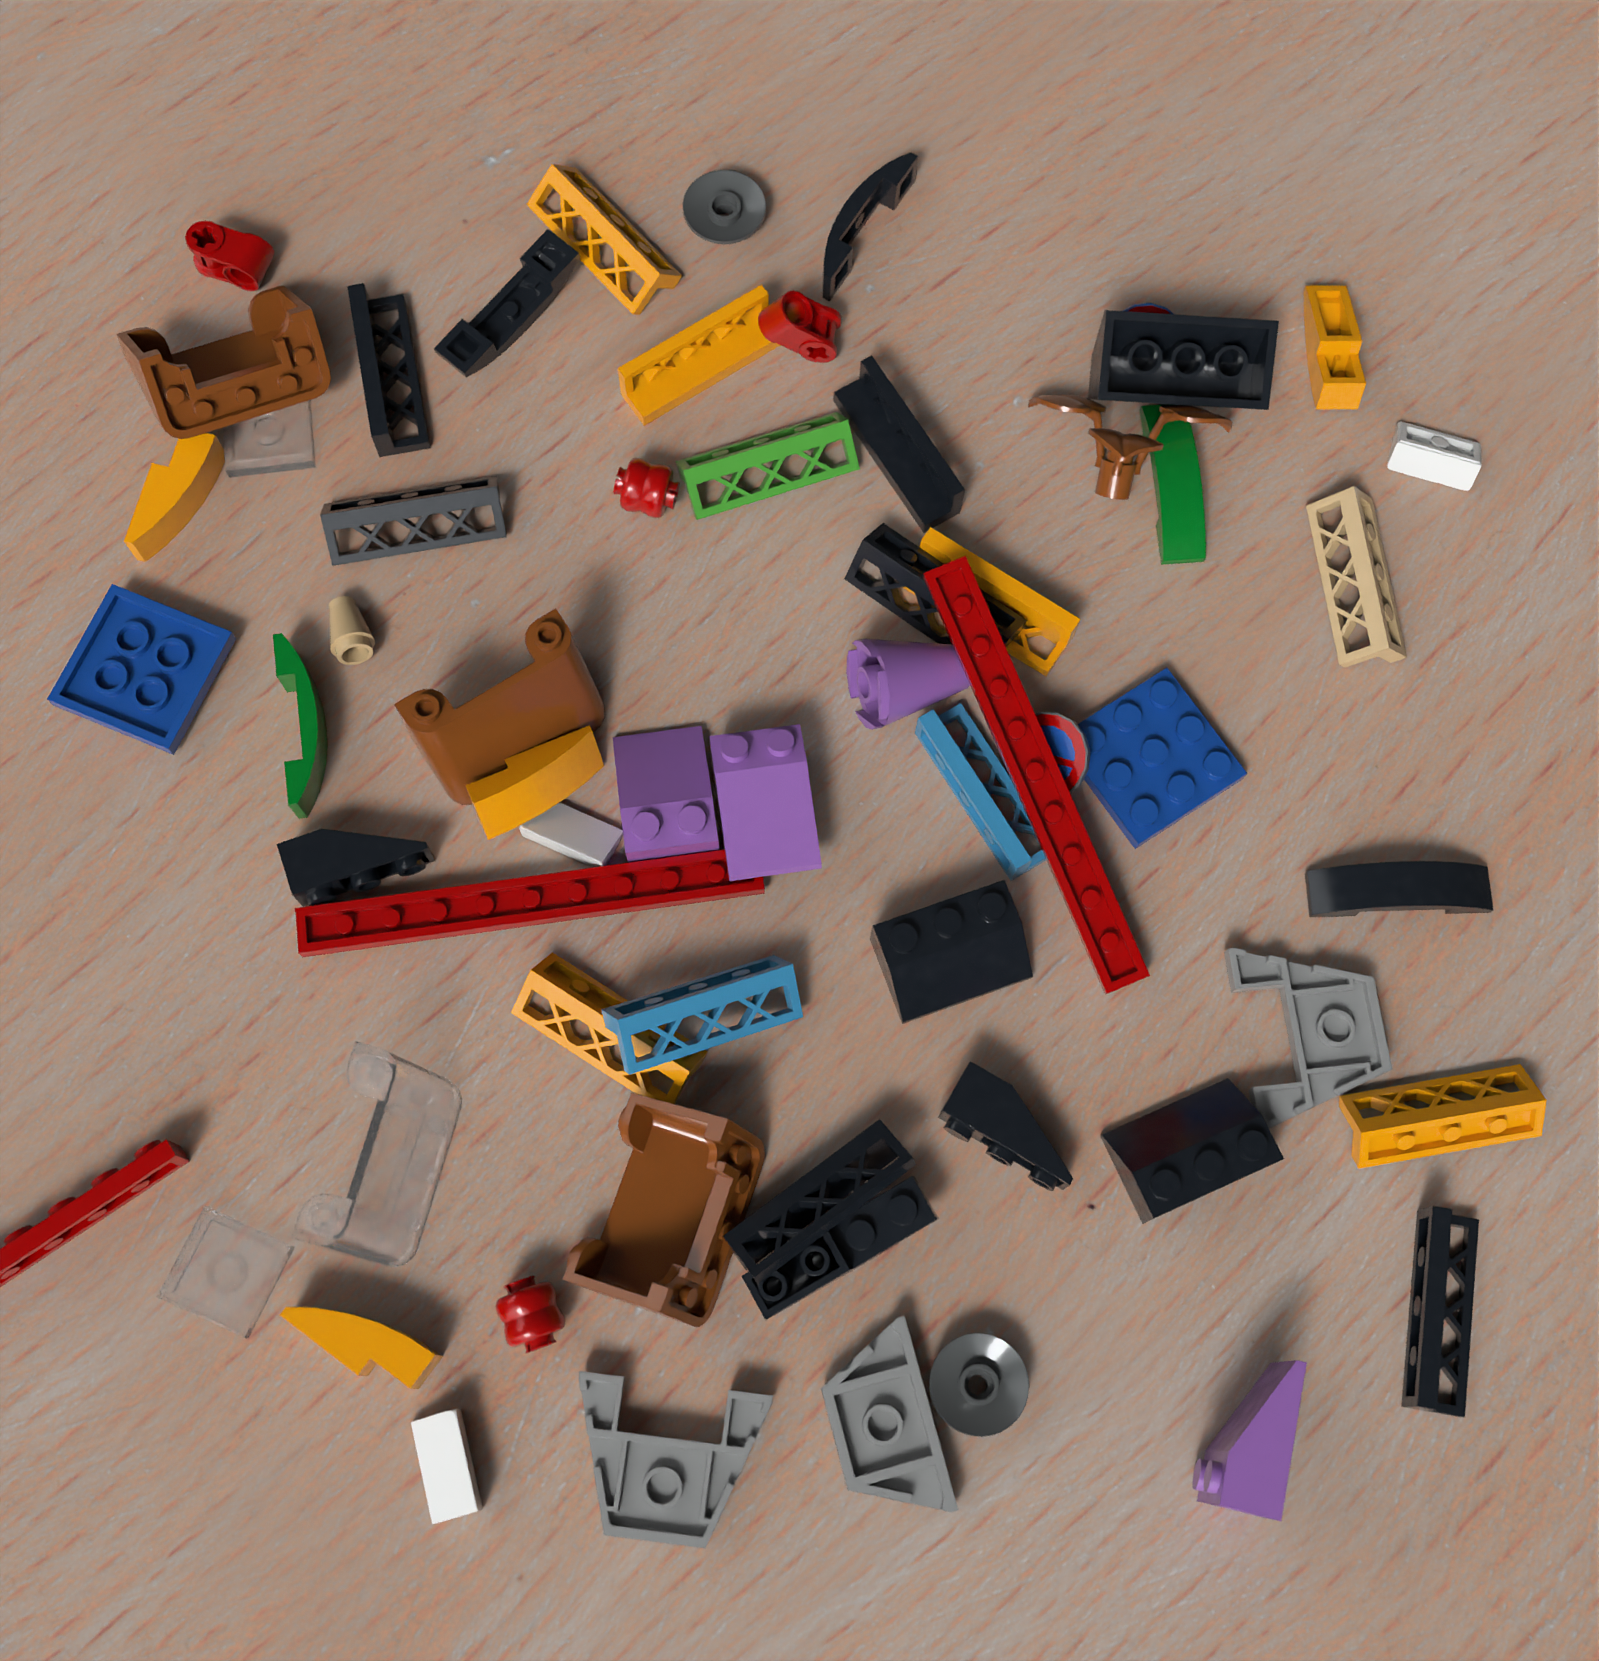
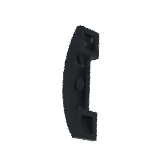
M910 152L900 156L876 170L860 184L843 205L833 223L825 248L822 298L830 302L850 274L853 247L850 245L878 205L882 204L894 211L915 182L918 156Z
M547 229L520 257L522 268L470 323L462 318L434 348L435 353L465 377L487 366L520 338L549 306L580 259L579 253Z
M1399 861L1336 866L1305 872L1309 917L1356 916L1359 912L1445 910V914L1491 913L1494 911L1488 867L1483 865L1443 861Z

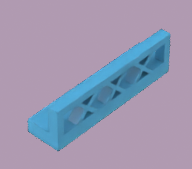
M960 703L939 716L934 709L920 716L917 720L915 735L1010 881L1046 861L1042 850L1030 857L1016 836L1015 831L1033 835L1037 840L1010 776L963 705ZM956 719L967 734L964 747L957 746L945 727ZM971 741L977 750L969 749ZM967 757L986 762L991 770L988 784L980 781L966 760ZM995 778L997 779L1001 787L993 785ZM991 794L1011 800L1015 807L1012 821L1004 818L991 798ZM1019 814L1026 824L1018 823Z
M775 955L601 1009L605 1028L617 1035L624 1071L629 1075L803 1017L794 966L792 963ZM783 986L787 1008L771 1014L761 1009L760 1007L769 991ZM753 995H754V997H753V999L751 1000V1002H749L748 1000L744 999V998H747V997H750V996H753ZM739 1001L746 1005L747 1009L737 1025L727 1028L717 1022L727 1004ZM711 1009L708 1016L701 1013ZM757 1013L762 1015V1017L754 1019ZM695 1015L704 1020L695 1039L683 1042L673 1036L683 1018ZM667 1024L664 1031L658 1028V1026ZM713 1027L720 1029L719 1031L711 1033ZM648 1029L661 1035L651 1053L635 1058L631 1035ZM670 1041L676 1044V1045L667 1047V1045L669 1044Z

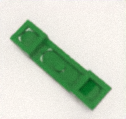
M1161 405L1140 407L1143 436L1148 437L1162 414L1159 411ZM1172 421L1163 426L1156 441L1164 444L1163 450L1150 452L1159 515L1156 523V532L1161 565L1204 562L1206 559L1205 512L1194 435L1190 422Z
M282 633L273 634L276 676L286 692L296 691L303 757V759L284 762L288 806L299 819L308 818L318 798L325 775L328 748L325 713L317 687L303 661Z

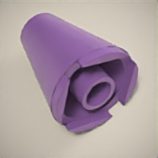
M860 639L852 643L857 649L848 651L846 673L851 699L859 697L863 710L855 712L861 723L866 728L872 730L891 724L968 689L970 686L952 644Z

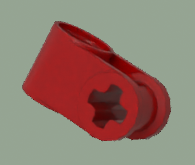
M212 221L196 222L189 227L185 235L186 244L190 251L194 253V265L200 274L233 284L246 291H256L259 288L275 255L273 247L263 238L251 233L239 232Z
M793 290L786 292L760 312L758 325L761 333L770 342L788 348L812 362L826 363L836 358L837 347L834 344L836 330L841 326L842 316L834 308L824 306L806 297L801 292Z

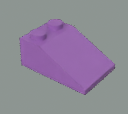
M800 724L709 736L729 881L822 869L808 765Z
M702 726L612 737L625 853L628 863L719 850Z
M1293 1360L1269 1364L1207 1447L1204 1459L1199 1458L1197 1460L1193 1473V1489L1199 1490L1198 1502L1262 1518L1282 1520L1306 1362Z

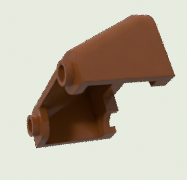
M284 285L256 294L250 301L248 316L252 327L251 331L171 354L164 337L152 328L140 327L116 335L123 355L161 427L172 437L186 439L306 402L325 393L329 387L331 375L312 308Z
M556 608L535 620L525 633L526 647L535 662L455 710L448 699L441 692L434 689L416 691L394 704L416 747L448 796L454 802L461 805H472L473 803L465 785L507 769L504 759L590 725L594 732L602 725L605 718L603 701L568 625Z
M631 1093L627 1106L620 1114L618 1128L622 1141L627 1146L633 1148L600 1240L586 1237L571 1249L567 1258V1269L563 1280L693 1327H700L706 1323L712 1314L733 1254L723 1235L745 1219L762 1170L765 1157L764 1144L760 1138L728 1118Z

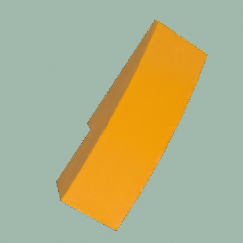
M1347 285L1305 286L1303 292L1305 343L1315 408L1358 409L1366 386V380L1358 355L1362 344V337Z
M204 433L186 439L178 438L169 466L151 463L124 539V543L138 561L147 562L167 546L190 522L205 502L227 458V454L216 435Z
M589 725L506 758L504 760L507 769L465 786L487 839L490 840L539 816L567 798L604 767V763L593 731Z
M285 1307L280 1313L281 1317L358 1376H368L376 1364H378L409 1389H419L443 1357L417 1338L387 1324L358 1315L310 1307Z

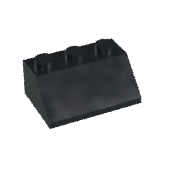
M1005 880L872 926L870 941L902 1024L1033 977L1022 922Z
M1229 1078L1100 1136L1142 1224L1284 1159L1262 1114Z

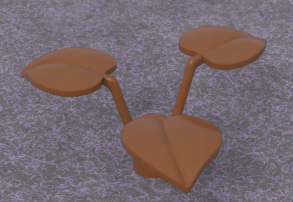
M1072 394L1041 395L1031 398L1028 404V408L1042 404L1059 411L1083 413L1094 422V428H1089L1088 434L1096 440L1097 458L1095 466L1100 468L1095 493L1103 497L1119 500L1129 499L1134 474L1140 475L1142 464L1148 453L1163 450L1164 444L1156 441L1166 423L1177 420L1191 423H1218L1228 433L1233 425V422L1226 417L1200 407L1161 405L1159 411L1162 414L1149 436L1146 437L1132 433L1122 434L1116 430L1103 428L1101 412H1106V406L1082 396ZM1104 446L1108 449L1107 457L1105 456ZM1138 455L1135 461L1133 462V457Z

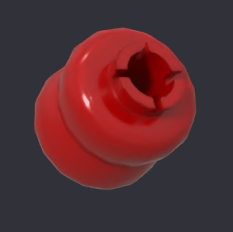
M633 458L629 462L627 469L619 468L617 472L619 479H615L613 492L614 495H620L621 508L629 512H643L653 518H661L665 513L666 507L674 509L676 504L675 497H678L680 482L673 481V470L671 467L664 464L652 465L641 458Z
M535 1275L505 1285L504 1289H506L508 1295L499 1298L495 1304L496 1312L504 1323V1335L507 1344L510 1347L524 1344L526 1354L556 1343L557 1341L554 1339L553 1333L563 1329L565 1326L564 1315L556 1305V1292L553 1284L549 1281L536 1284Z

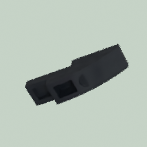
M911 1176L862 1205L759 1284L749 1272L742 1275V1278L764 1319L767 1320L886 1252L939 1218L915 1176Z

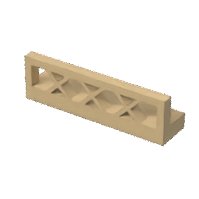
M1353 486L1306 505L1339 665L1346 668L1375 657H1380L1389 663L1407 658L1372 498ZM1341 506L1343 518L1333 534L1324 529L1321 513ZM1346 533L1348 541L1343 539ZM1326 536L1329 537V538H1331L1330 541L1328 542V544H1327ZM1340 543L1349 547L1351 552V559L1343 573L1334 570L1331 563V558ZM1354 573L1356 575V580L1352 579ZM1334 576L1339 578L1337 583L1335 582ZM1348 583L1358 587L1360 599L1351 614L1341 609L1339 601ZM1363 613H1364L1365 621H1363V620L1360 619ZM1343 616H1345V617L1348 618L1347 621L1345 622V624H1344ZM1358 623L1367 628L1370 646L1350 652L1348 638Z

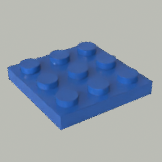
M112 584L47 700L55 707L174 755L236 641V637L229 630Z
M1165 668L1078 723V726L1086 734L1090 748L1089 770L1084 780L1134 849L1140 847L1243 780L1247 775V772L1168 668Z

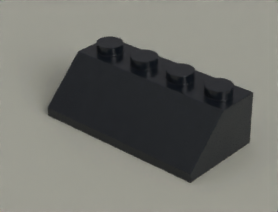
M1105 310L1092 352L1088 399L1269 410L1279 321Z

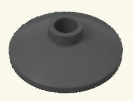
M716 170L698 177L688 187L684 195L683 214L687 225L698 237L711 243L734 244L752 236L760 228L765 218L766 201L761 188L753 179L737 171ZM722 213L730 214L729 216H720Z
M971 1333L952 1340L939 1352L931 1368L929 1389L936 1411L950 1427L966 1435L985 1437L1006 1430L1020 1417L1028 1399L1029 1378L1022 1358L1011 1345L990 1334ZM973 1375L982 1376L986 1382L985 1391L980 1395H975L969 1390L968 1382Z

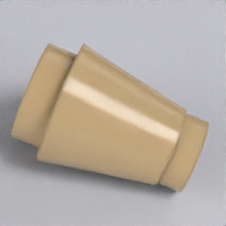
M349 596L333 599L329 603L331 653L337 657L340 663L345 665H356L367 661L373 654L372 648L375 645V639L361 615L355 600Z

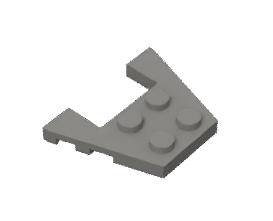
M1228 948L1224 952L1231 993L1276 988L1280 991L1297 1082L1257 1086L1249 1089L1250 1101L1262 1114L1268 1128L1274 1127L1392 1070L1374 977L1315 964L1307 966L1288 962L1286 958L1272 955L1265 957L1246 953V950L1239 948Z
M580 1371L579 1385L582 1392L604 1535L706 1548L772 1405L773 1395L728 1390L722 1443L715 1444L619 1431L618 1426L625 1377Z

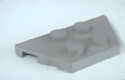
M905 1316L896 1318L821 1388L846 1487L849 1491L954 1512L958 1510L906 1319Z

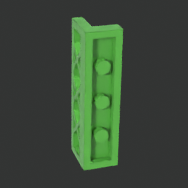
M839 412L675 461L679 476L686 485L694 517L697 520L860 469L849 421ZM842 440L847 461L828 466L818 460L827 444ZM815 448L811 455L803 452ZM798 454L808 460L799 476L789 479L778 473L781 464L787 456ZM774 461L770 468L763 465L764 463ZM815 465L822 468L816 471H812ZM755 466L767 473L758 489L747 491L736 485L745 469ZM733 473L730 480L722 477ZM774 477L781 480L780 482L771 484ZM714 479L726 486L718 501L702 506L696 484ZM733 490L740 493L738 495L730 497Z

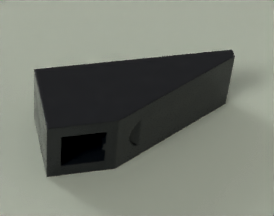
M319 829L277 844L291 893L303 907L332 903L336 900V895L353 889L355 892L371 890L379 886L382 879L396 874L402 877L417 874L426 868L425 864L435 861L429 846L423 841L329 829Z
M970 1061L938 1116L939 1119L946 1122L944 1129L965 1142H969L972 1137L988 1146L986 1154L1001 1164L1011 1167L1013 1162L1024 1167L1030 1171L1028 1178L1049 1191H1054L1055 1187L1061 1190L1067 1188L1071 1184L1073 1177L1014 1087Z

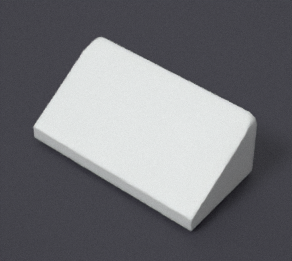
M1402 421L1397 423L1388 457V469L1464 491L1471 489L1482 466L1480 443Z
M560 802L519 826L523 837L591 867L607 866L623 836V830Z
M455 1408L411 1422L432 1524L483 1510L461 1408Z

